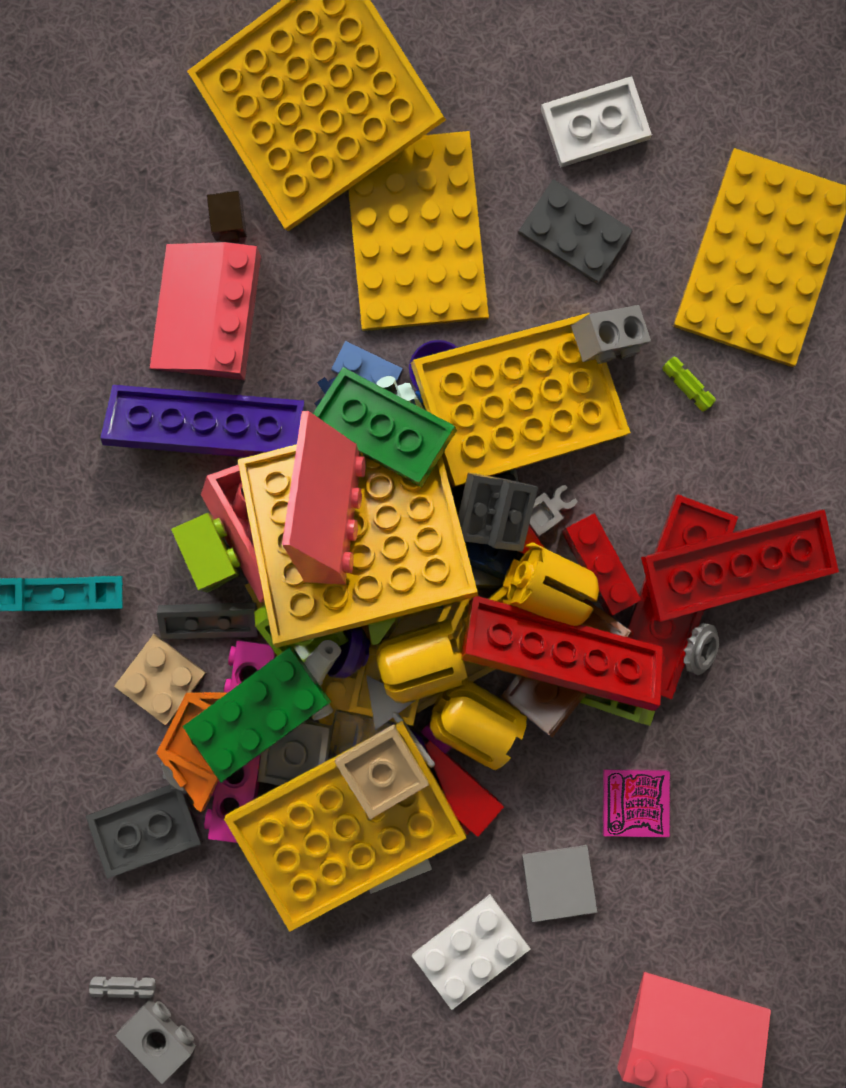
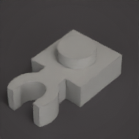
M566 485L558 487L553 492L551 500L545 492L535 499L529 526L537 537L564 519L559 511H568L578 502L576 498L569 503L561 500V493L568 488Z

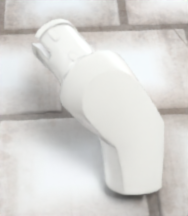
M331 640L321 642L304 662L320 686L341 653L340 647ZM328 704L313 715L312 718L313 720H318L326 717L333 712V709Z

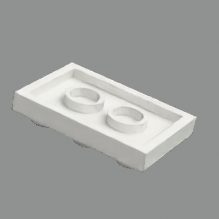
M632 76L547 102L541 106V112L560 168L650 140L652 136Z
M489 894L415 951L412 957L450 1009L453 1010L528 952L530 947L491 894Z

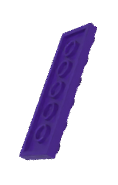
M112 385L100 439L104 446L250 457L296 445L302 411H305L304 400Z

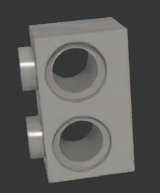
M639 305L588 314L571 325L583 362L596 359L597 364H601L615 359L616 355L621 354L622 359L639 354V348L651 342Z

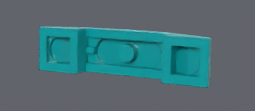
M123 576L0 578V612L123 609Z

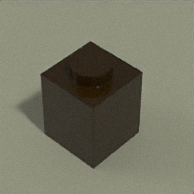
M239 191L208 194L207 203L210 227L215 241L238 243L240 238L247 237L243 201Z

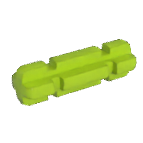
M672 357L662 367L663 371L669 377H674L675 380L673 382L690 400L693 398L696 401L694 404L701 411L704 412L715 403V397L709 391L705 392L703 390V384L688 369H683L682 366L684 364L677 357Z

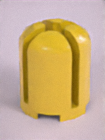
M535 543L527 544L526 546L531 549L524 554L520 561L513 559L506 573L503 586L508 588V600L503 601L508 605L522 608L548 619L573 626L582 625L594 609L579 600H585L586 598L597 602L599 585L595 574Z
M449 619L386 638L378 644L376 660L387 695L396 703L411 702L469 683L464 662L461 660L462 655L453 637L454 631Z
M468 681V684L443 691L435 702L430 718V730L435 738L493 770L503 767L511 759L506 754L512 747L516 737L521 740L523 739L527 717L521 714L518 708L471 681Z

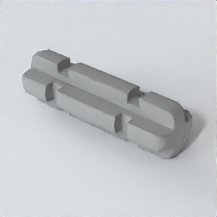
M94 977L90 981L89 993L92 997H103L107 994L108 997L135 998L136 995H139V998H152L156 991V981L154 978H142V980L137 981V978L111 977L109 980H106V977Z

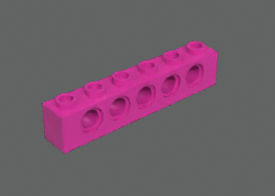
M239 640L236 643V647L231 646L228 664L233 666L231 679H226L224 692H230L244 681L243 671L247 666H253L258 671L277 657L269 644ZM261 754L242 767L244 770L242 781H234L230 777L221 783L218 781L212 794L214 797L212 810L208 809L205 816L204 829L209 830L208 839L237 843L224 820L225 815L228 814L224 808V800L229 797L234 798L241 807L258 797L260 783L258 782Z

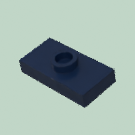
M465 542L472 567L502 580L505 579L513 559L517 558V551L493 548L488 544Z

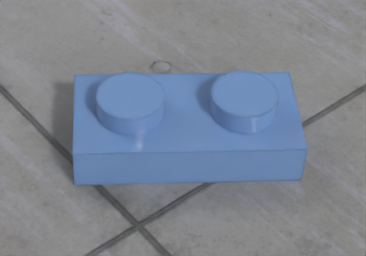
M347 341L344 342L331 368L333 372L339 374L344 367L375 384L386 376L394 377L397 383L403 371V368Z

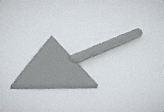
M366 675L375 730L392 718L397 723L404 721L398 713L414 701L396 703L387 695L383 683ZM406 725L424 761L429 767H434V761Z

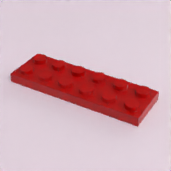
M677 494L674 497L654 553L732 533L738 517ZM645 577L639 592L641 601L635 603L627 629L633 633L632 639L663 647L661 696L672 699L685 665L684 657L686 652L684 649L688 645L687 639L691 638L692 630L698 628L704 610L662 622L656 621Z
M825 509L807 512L641 557L655 619L660 622L839 572Z
M479 596L471 598L461 660L655 711L660 706L663 647L584 625H569Z

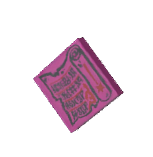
M603 769V836L670 837V771Z

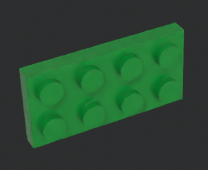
M344 367L313 413L356 443L360 454L420 487L423 486L457 432L454 425Z
M289 647L182 727L221 783L322 710L331 701L295 649Z

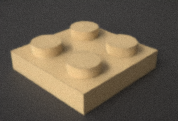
M153 634L114 687L164 725H168L175 716L185 694L193 692L207 672L159 636Z
M394 724L335 758L336 766L369 819L429 785L428 779Z

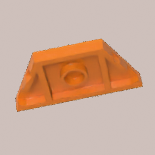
M228 692L186 693L156 752L164 765L171 769L173 777L179 786L184 787L194 801L193 806L200 812L205 810L219 780L182 726Z

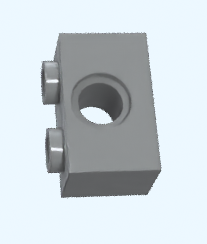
M150 998L121 1027L115 1036L163 1084L191 1056L196 1045L193 1043L194 1036L183 1025L178 1027L170 1019L171 1013L162 1002L157 1001L155 1003ZM152 1032L162 1033L166 1038V1043L159 1044L155 1042L152 1038Z

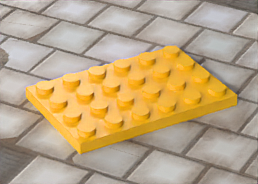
M470 131L424 135L348 189L362 331L489 318Z
M734 148L731 152L673 327L790 367L796 366L846 215V185Z
M590 313L414 359L410 363L426 411L454 425L457 429V432L442 454L452 488L464 485L468 473L494 476L621 438L631 433L607 362L597 364L596 359L586 362L582 361L571 325Z
M404 721L395 724V727L428 779L429 785L372 819H369L335 764V758L350 749L225 815L224 820L289 932L466 839L462 826L430 768L424 761Z

